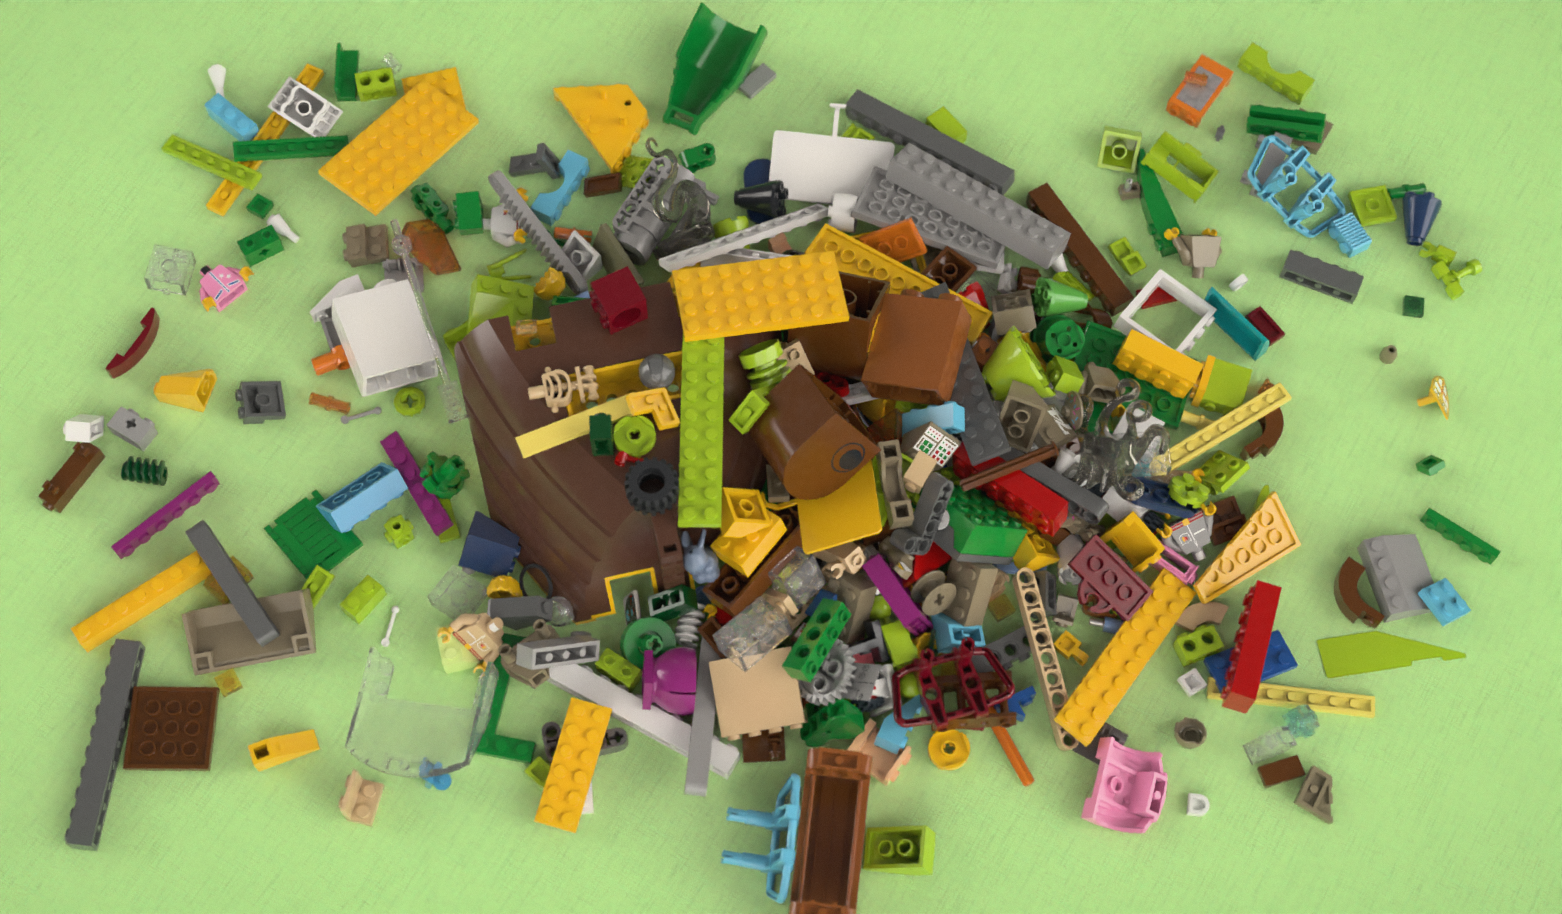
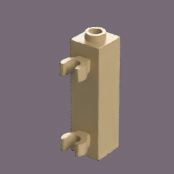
M852 542L812 554H805L801 550L798 554L802 558L808 555L807 559L803 562L807 566H811L815 558L829 563L826 568L830 571L835 569V572L831 574L835 579L842 576L843 570L855 574L862 565L868 562L860 546Z

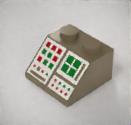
M930 421L903 434L900 450L901 453L913 460L919 450L937 460L933 471L935 472L944 467L961 442Z

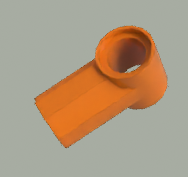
M342 344L333 347L329 353L311 359L317 376L335 369L346 370L350 368Z

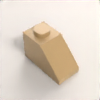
M919 450L903 477L905 489L919 494L927 478L933 473L937 460Z

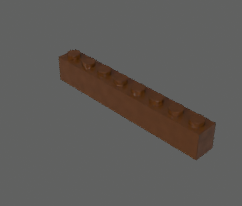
M1045 183L1028 192L1026 205L1030 211L1071 233L1063 254L1068 257L1070 265L1080 273L1082 281L1089 285L1094 296L1098 297L1101 301L1103 309L1109 312L1112 317L1124 311L1134 300V296L1049 184Z

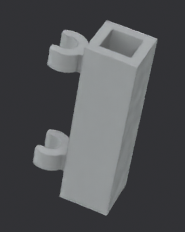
M1278 132L1274 134V136L1280 138L1288 146L1291 145L1293 138ZM1259 135L1255 145L1256 148L1259 149L1266 136ZM1273 143L1269 144L1267 153L1256 175L1262 185L1271 175L1273 169L1280 165L1286 157V153ZM1244 170L1240 182L1252 185L1247 176L1248 170ZM1252 186L1249 194L1260 198L1257 195L1258 191Z

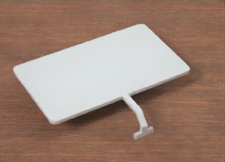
M830 103V107L835 108L832 136L782 130L774 132L769 181H783L784 188H788L789 193L788 199L785 200L831 204L832 192L852 194L860 197L874 166L884 170L888 169L889 162L894 157V144L883 141L837 137L840 108L846 109V105Z

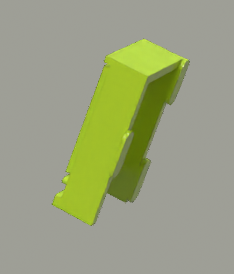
M1167 131L1163 132L1140 162L1143 165H1148L1158 175L1190 199H1193V203H1196L1219 172L1201 158L1202 153L1189 143H1181ZM1168 155L1177 161L1174 166L1167 162L1166 158ZM1179 163L1202 179V182L1198 184L1193 179L1188 178L1177 170L1176 166Z

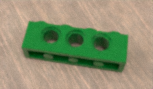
M822 598L782 664V667L791 678L811 683L851 616L850 611L842 601Z

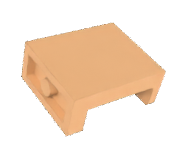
M869 719L864 726L865 731L855 738L847 750L858 751L872 756L871 776L887 786L890 781L894 783L900 774L898 769L901 765L906 766L912 755L910 752L912 747L908 745L904 749L900 748L896 755L874 745L880 729L876 727L877 723Z

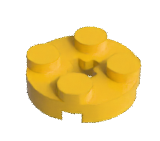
M955 729L946 732L936 731L928 745L929 758L940 770H956L962 767L967 762L970 753V743L967 736ZM946 744H949L950 747L954 746L955 749L952 750V754L944 752L943 749H945Z

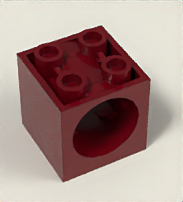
M628 266L590 282L591 291L589 295L592 300L590 301L595 313L599 312L601 316L599 318L603 329H608L610 335L648 318L646 298Z

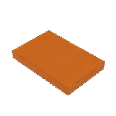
M912 218L862 235L859 238L860 242L900 263L926 254L928 251Z

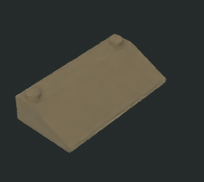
M309 588L257 598L280 632V636L264 647L256 641L232 603L192 610L182 614L194 675L316 653L314 610Z

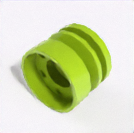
M771 339L756 344L739 354L738 357L743 368H753L747 374V379L751 380L750 386L752 389L776 384L791 372L790 367L786 366L788 363L787 359H777L783 354V349L778 339Z

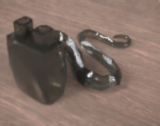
M649 137L645 143L648 153L655 158L668 156L671 164L669 176L654 193L652 207L655 215L662 222L676 223L682 215L684 201L686 200L687 210L670 237L657 244L658 248L653 250L656 260L659 261L660 258L711 241L715 231L710 221V202L707 195L693 181L688 179L679 181L673 187L668 210L665 208L663 195L677 177L678 161L673 151L668 148L655 152L651 148L650 141H653L656 147L658 144L655 139Z

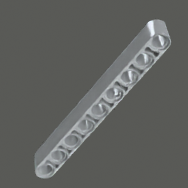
M703 637L701 638L695 708L692 718L684 794L706 797L716 709L709 662L721 660V658Z

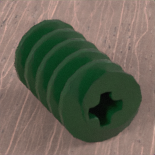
M130 456L128 461L123 464L121 470L122 480H129L131 482L137 481L142 483L144 481L146 484L152 482L153 485L160 484L164 486L168 477L167 467H165V461L163 460L160 461L158 466L156 459H153L150 464L149 458H145L142 463L141 457H137L134 462V457Z

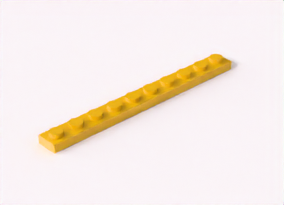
M307 63L296 81L313 91L325 74L323 70ZM273 111L252 141L279 139L290 124V121ZM263 160L237 163L257 170ZM224 179L206 204L207 209L224 217L244 187Z

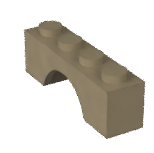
M899 440L878 442L877 444L881 451L876 454L889 527L890 529L909 527L914 521L911 500L906 494L903 483L902 455Z

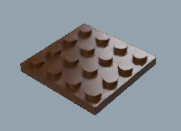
M134 686L123 769L210 771L219 688Z

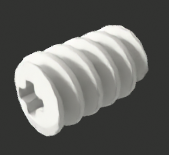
M698 603V610L680 616L677 621L678 626L675 628L676 643L683 647L697 648V645L692 643V641H699V637L694 634H700L697 631V626H701L703 622L699 619H705L706 617L701 612L705 608L704 605Z

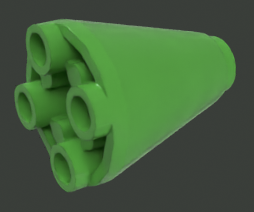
M1039 277L1036 282L1035 291L1031 294L1037 316L1042 317L1085 309L1088 304L1086 293L1050 278Z

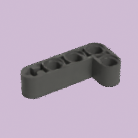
M937 472L930 474L915 508L913 523L908 529L897 528L890 536V543L906 554H926L935 538L952 494L954 483Z
M547 722L542 727L545 752L551 764L553 760L551 753L556 750L561 734V729L555 722ZM622 728L607 729L599 756L625 750L628 745L626 731ZM550 730L557 731L554 737L547 736ZM620 736L621 742L619 743L616 742V737ZM607 738H609L610 745L608 746L606 741Z

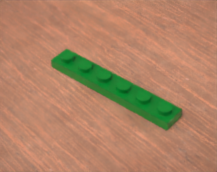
M348 135L233 142L234 162L335 156L349 144Z

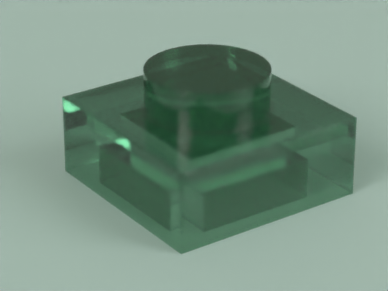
M1405 295L1403 298L1402 316L1422 318L1424 315V298Z

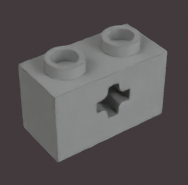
M122 406L107 423L111 433L143 452L158 434L154 427V422L146 417L142 419L133 409L129 408L127 410Z

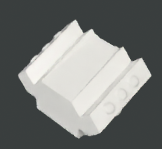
M288 77L268 105L270 109L313 137H325L343 112L291 77Z

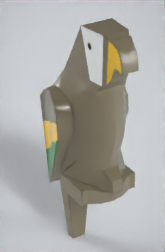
M890 536L885 538L880 543L878 552L886 555L890 568L907 580L913 573L912 562L915 557L913 554H906L890 543Z

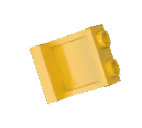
M1134 511L1109 527L1099 537L1104 543L1112 540L1133 565L1131 570L1134 573L1136 571L1139 573L1143 572L1149 566L1148 563L1155 564L1161 559L1162 556L1160 554L1165 549Z

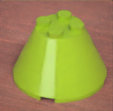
M1014 325L1009 328L982 368L983 372L981 373L985 383L990 384L993 388L990 390L996 401L1004 403L1012 381L1015 380L1033 387L1041 398L1055 396L1054 388L1050 389L1048 386L1051 382L1043 367Z

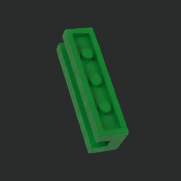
M1251 104L1249 117L1246 122V133L1270 136L1278 132L1293 138V140L1322 143L1326 125V114Z

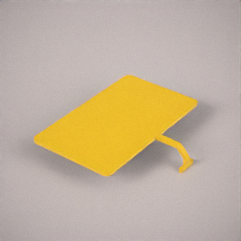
M872 459L842 487L830 495L819 499L802 500L797 498L788 502L773 504L768 503L765 499V493L761 492L765 508L781 510L794 505L798 506L802 547L805 554H812L878 534L882 531Z

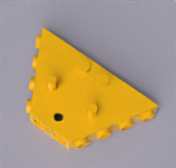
M627 84L553 88L555 100L563 104L610 168L611 174L621 171L623 161L630 156L634 143H638L640 133L649 124L647 110Z

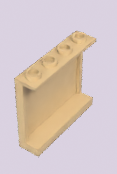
M792 646L709 662L722 738L728 737V741L741 739L740 735L748 733L749 737L761 735L763 730L775 733L781 732V727L790 726L791 730L802 728V723H807L799 682L797 679L791 678L782 667L783 662L793 648Z

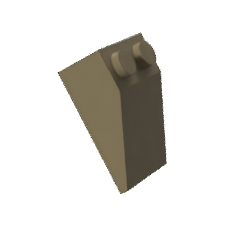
M1030 289L991 296L997 336L1002 335L1004 337L1013 325L1022 333L1031 332L1034 328H1037Z

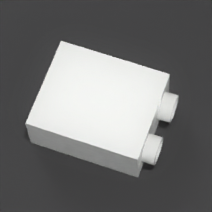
M385 279L378 282L372 289L360 292L357 289H347L332 299V321L362 397L438 376L440 356L408 279L396 282L394 279Z

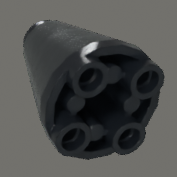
M773 180L741 188L734 193V204L743 209L778 218L786 215L785 199H788V188H784V183L781 180Z

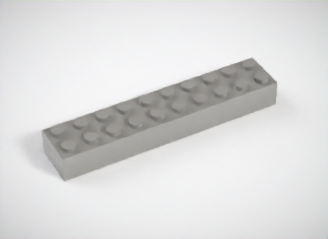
M908 143L889 162L885 176L886 179L1045 269H1048L1067 246L1071 233L911 143Z

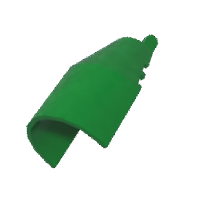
M701 2L676 52L677 61L676 67L673 70L674 80L670 89L668 107L663 115L662 122L668 125L673 124L689 131L692 135H696L701 125L744 83L768 34L766 28L760 25L757 33L744 30L722 19ZM675 114H676V115H678L679 117H681V118H683V119H685V120H687V121H689V122H692V123H691V124H690V123H687V122H685V121H682V120H680V119L675 118L674 116H675Z

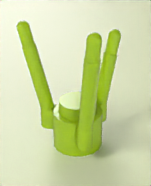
M527 249L518 251L499 262L487 265L490 277L503 280L531 278V275L502 276V274H505L503 265L527 252Z

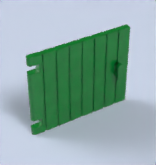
M317 490L311 493L314 497L312 500L309 501L305 497L275 519L276 527L272 529L270 525H267L264 528L306 580L317 565L329 572L363 546L361 540L352 530L345 533L336 531L319 512L316 505L325 499Z

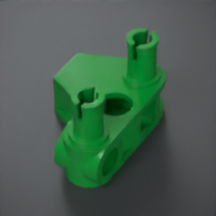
M835 698L834 704L829 702L827 706L822 707L820 710H818L819 706L814 703L808 702L805 704L807 723H803L800 736L807 746L819 747L830 739H855L865 731L863 712L844 698L841 700ZM828 713V717L824 718L823 714Z

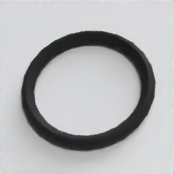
M538 564L526 565L519 576V586L523 596H528L523 585L524 574L529 568H537L547 578L549 591L546 599L550 600L553 585L549 573Z

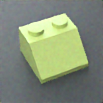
M450 625L435 628L442 664L446 674L474 668L477 664L483 663L484 660L479 661L452 635L453 632L450 634V641L442 643V639L447 634H442L438 637V631L440 628H448Z

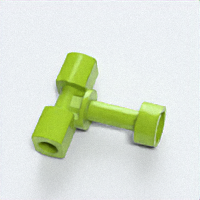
M1472 259L1466 263L1465 268L1456 272L1455 270H1449L1446 264L1440 261L1433 265L1431 271L1437 280H1443L1447 286L1444 290L1451 300H1455L1465 292L1459 284L1460 278L1468 274L1474 276L1482 272V265L1477 259Z

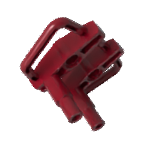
M967 637L966 640L964 638L961 641V645L958 648L953 647L951 653L934 657L931 649H926V652L922 650L918 659L913 658L911 664L905 665L892 674L893 717L895 722L904 728L932 724L935 731L948 728V721L972 714L976 720L988 717V708L1010 699L1015 692V685L992 651L987 647H974V640ZM973 655H984L1005 684L1007 688L1005 692L985 699L981 679L971 660ZM954 661L960 691L964 695L969 707L946 713L941 690L937 686L932 674V667ZM910 672H914L920 702L928 716L904 719L902 717L900 678ZM971 682L976 687L968 688L965 683ZM931 693L936 698L930 700L925 695Z

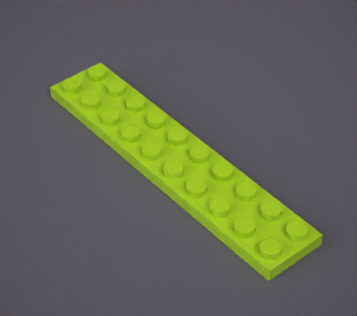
M683 335L678 527L721 528L724 337L685 342Z

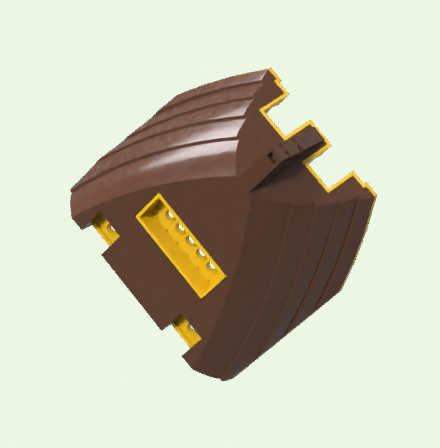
M670 281L640 287L646 298L648 318L610 335L607 328L603 329L599 320L601 316L599 312H594L590 303L592 300L588 298L550 306L551 318L516 326H510L508 315L488 319L469 332L462 341H458L455 345L454 354L490 519L520 537L518 545L521 546L518 558L515 557V559L523 568L533 563L542 566L549 573L553 585L551 600L575 625L596 621V618L616 614L609 580L650 572L654 594L681 584L696 590L692 575L685 570L683 565L684 549L680 540L681 533L687 531L693 545H696L702 530L706 529L704 544L711 546L721 534V529L715 527H678L679 496H677L676 504L672 503V509L668 510L666 508L665 513L662 515L660 512H657L656 516H651V513H648L646 516L642 515V510L639 512L635 511L634 506H630L626 497L624 481H626V472L629 473V467L631 465L635 467L636 465L635 462L627 461L624 467H620L614 463L617 453L620 452L616 448L615 443L614 455L593 456L590 433L523 458L516 442V437L588 410L586 406L589 402H596L598 405L606 403L611 397L619 398L632 392L650 390L643 385L638 374L641 362L651 354L665 355L673 362L675 378L670 385H677L679 389L675 392H670L666 388V391L681 422L683 330L676 293L672 292ZM781 330L724 337L722 488L750 489L761 492L766 481V465H769V463L752 440L749 431L742 435L729 421V418L748 394L754 390L750 386L751 380L747 379V374L753 368L744 369L738 357L739 354L756 344L771 339H778L779 342H783ZM534 338L541 340L536 346L530 344V341ZM588 365L594 367L593 373L596 375L597 380L593 383L598 384L597 394H599V398L596 400H589V392H584L585 402L581 403L579 390L575 389L572 391L570 404L565 407H558V412L553 413L552 407H547L545 397L533 400L529 398L528 387L543 385L542 375L546 373V367H550L551 371L557 369L565 371L571 382L577 381L575 367L579 366L581 376L585 375L583 367ZM559 378L561 383H566L565 380ZM568 391L563 392V398L567 395ZM652 413L641 414V416L649 419L654 425L656 441L653 448L640 458L648 457V460H652L653 457H657L658 461L665 459L666 465L669 463L673 465V470H676L679 480L680 424L678 427L659 430ZM618 422L612 424V425H613V432H614L615 425H616ZM638 432L636 434L630 433L632 440L639 438ZM651 479L645 481L640 486V489L650 494L657 493L664 487V484L659 480ZM529 568L526 572L541 590L548 595L549 586L546 576L537 568Z

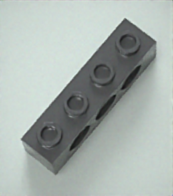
M1039 619L1033 621V623H1038ZM1024 626L984 646L992 651L1005 671L1013 666V662L1017 660L1023 662L1030 658L1032 653L1030 646L1024 645L1022 641L1023 638H1027ZM1036 634V641L1043 644V636ZM1005 648H1012L1014 655H1007ZM984 655L972 656L971 660L977 673L996 672L991 664L987 662Z

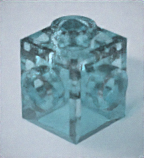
M1308 704L1299 705L1282 716L1287 723L1288 731L1295 738H1309L1316 733L1314 730L1320 727L1316 713L1310 709Z

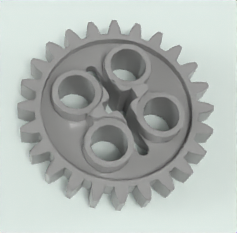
M836 639L821 664L822 668L818 669L811 683L798 680L801 697L805 698L806 701L818 706L820 704L827 706L828 702L834 704L835 698L841 700V692L848 693L845 687L847 685L852 686L849 680L850 678H855L851 671L855 670L856 667L851 664L856 659L851 657L853 651L849 650V646L844 644L843 641ZM829 674L830 676H832L835 679V682L831 677H828L826 675Z

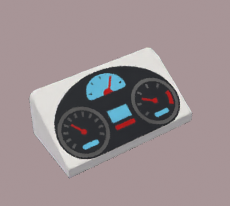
M633 590L623 599L626 626L633 620L641 618L638 591Z

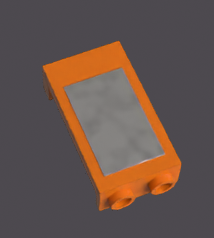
M1202 54L1169 99L1166 111L1172 116L1182 119L1188 125L1198 128L1202 118L1221 91L1231 82L1234 71Z

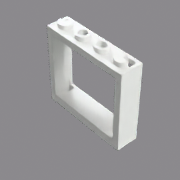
M1159 269L1121 313L1113 327L1126 336L1133 329L1168 346L1131 319L1159 286L1202 317L1176 349V351L1184 354L1185 350L1189 352L1196 343L1193 340L1195 338L1199 340L1205 332L1203 328L1205 326L1210 327L1215 320L1213 315L1217 309Z

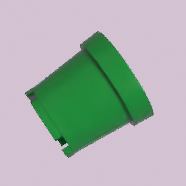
M1063 314L1040 318L1036 322L1037 328L1031 331V342L1037 343L1042 353V358L1046 363L1052 361L1055 355L1067 360L1076 357L1081 352L1085 341L1081 327Z

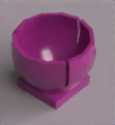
M671 648L657 658L653 657V650H644L642 710H651V704L656 703L669 713L679 715L693 714L696 694H692V692H696L695 648Z

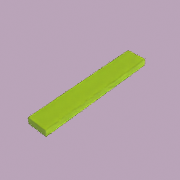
M173 134L161 148L163 152L251 191L263 177L256 170Z

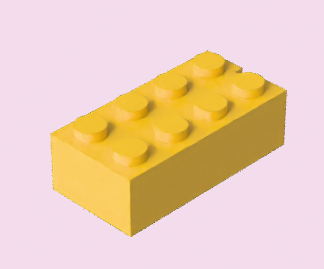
M1131 329L1123 341L1112 363L1120 370L1128 371L1138 379L1146 380L1156 388L1164 389L1174 397L1184 399L1195 384L1204 365Z

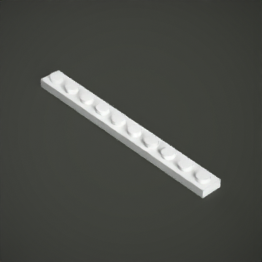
M818 203L660 258L659 266L668 272L679 270L686 266H694L697 262L711 260L712 257L725 255L728 251L742 249L745 245L759 243L762 239L773 238L779 233L790 232L793 228L804 227L813 221H821L828 216V208Z

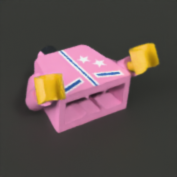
M208 265L202 267L200 270V274L203 276L200 280L202 287L199 293L201 303L208 312L210 307L215 306L221 312L248 290L244 280L247 282L249 280L248 276L254 275V272L248 266L237 269L218 265L213 270Z

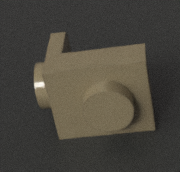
M1058 594L1056 602L1057 615H1053L1052 621L1056 622V625L1061 627L1073 626L1078 598Z

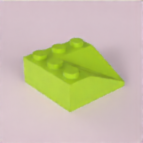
M478 274L471 284L467 334L488 319L507 315L510 326L532 322L534 286Z

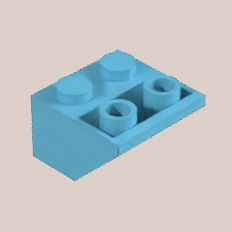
M944 613L931 615L938 653H951L952 648H958L961 645V641L964 638L966 640L967 637L974 640V647L986 646L981 625L964 627Z

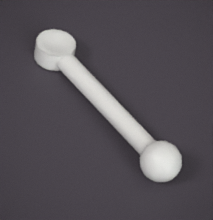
M398 606L391 608L392 615L385 638L381 640V644L384 647H388L390 644L389 636L396 613L399 612Z

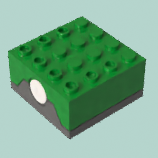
M958 484L954 485L933 541L956 561L1010 565L1028 530L1022 526L1020 520L1011 517L1008 514V510L996 505L994 500L985 496L981 489L972 488L962 491ZM911 502L912 508L915 509L917 505Z

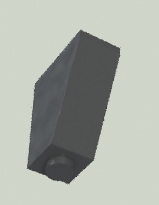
M541 596L489 599L487 614L492 619L499 617L503 621L504 626L520 630L533 626L534 622L538 619H543L545 622L552 621L553 601Z

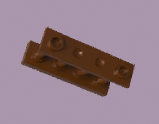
M1012 670L1006 671L1012 680ZM996 672L977 673L981 679L985 699L987 689H997L999 694L1006 691L1005 684ZM957 674L934 676L937 686L941 690L944 708L945 692H956L958 710L966 708L965 698L960 691ZM971 682L965 683L968 688L976 687ZM1008 700L1000 703L1001 713H991L988 717L977 720L973 715L948 721V728L938 730V732L998 726L1008 728L1016 725V712H1009Z

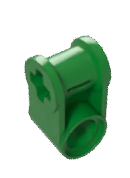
M703 143L694 148L683 150L678 156L682 166L691 173L710 167L716 162L715 147L710 143Z

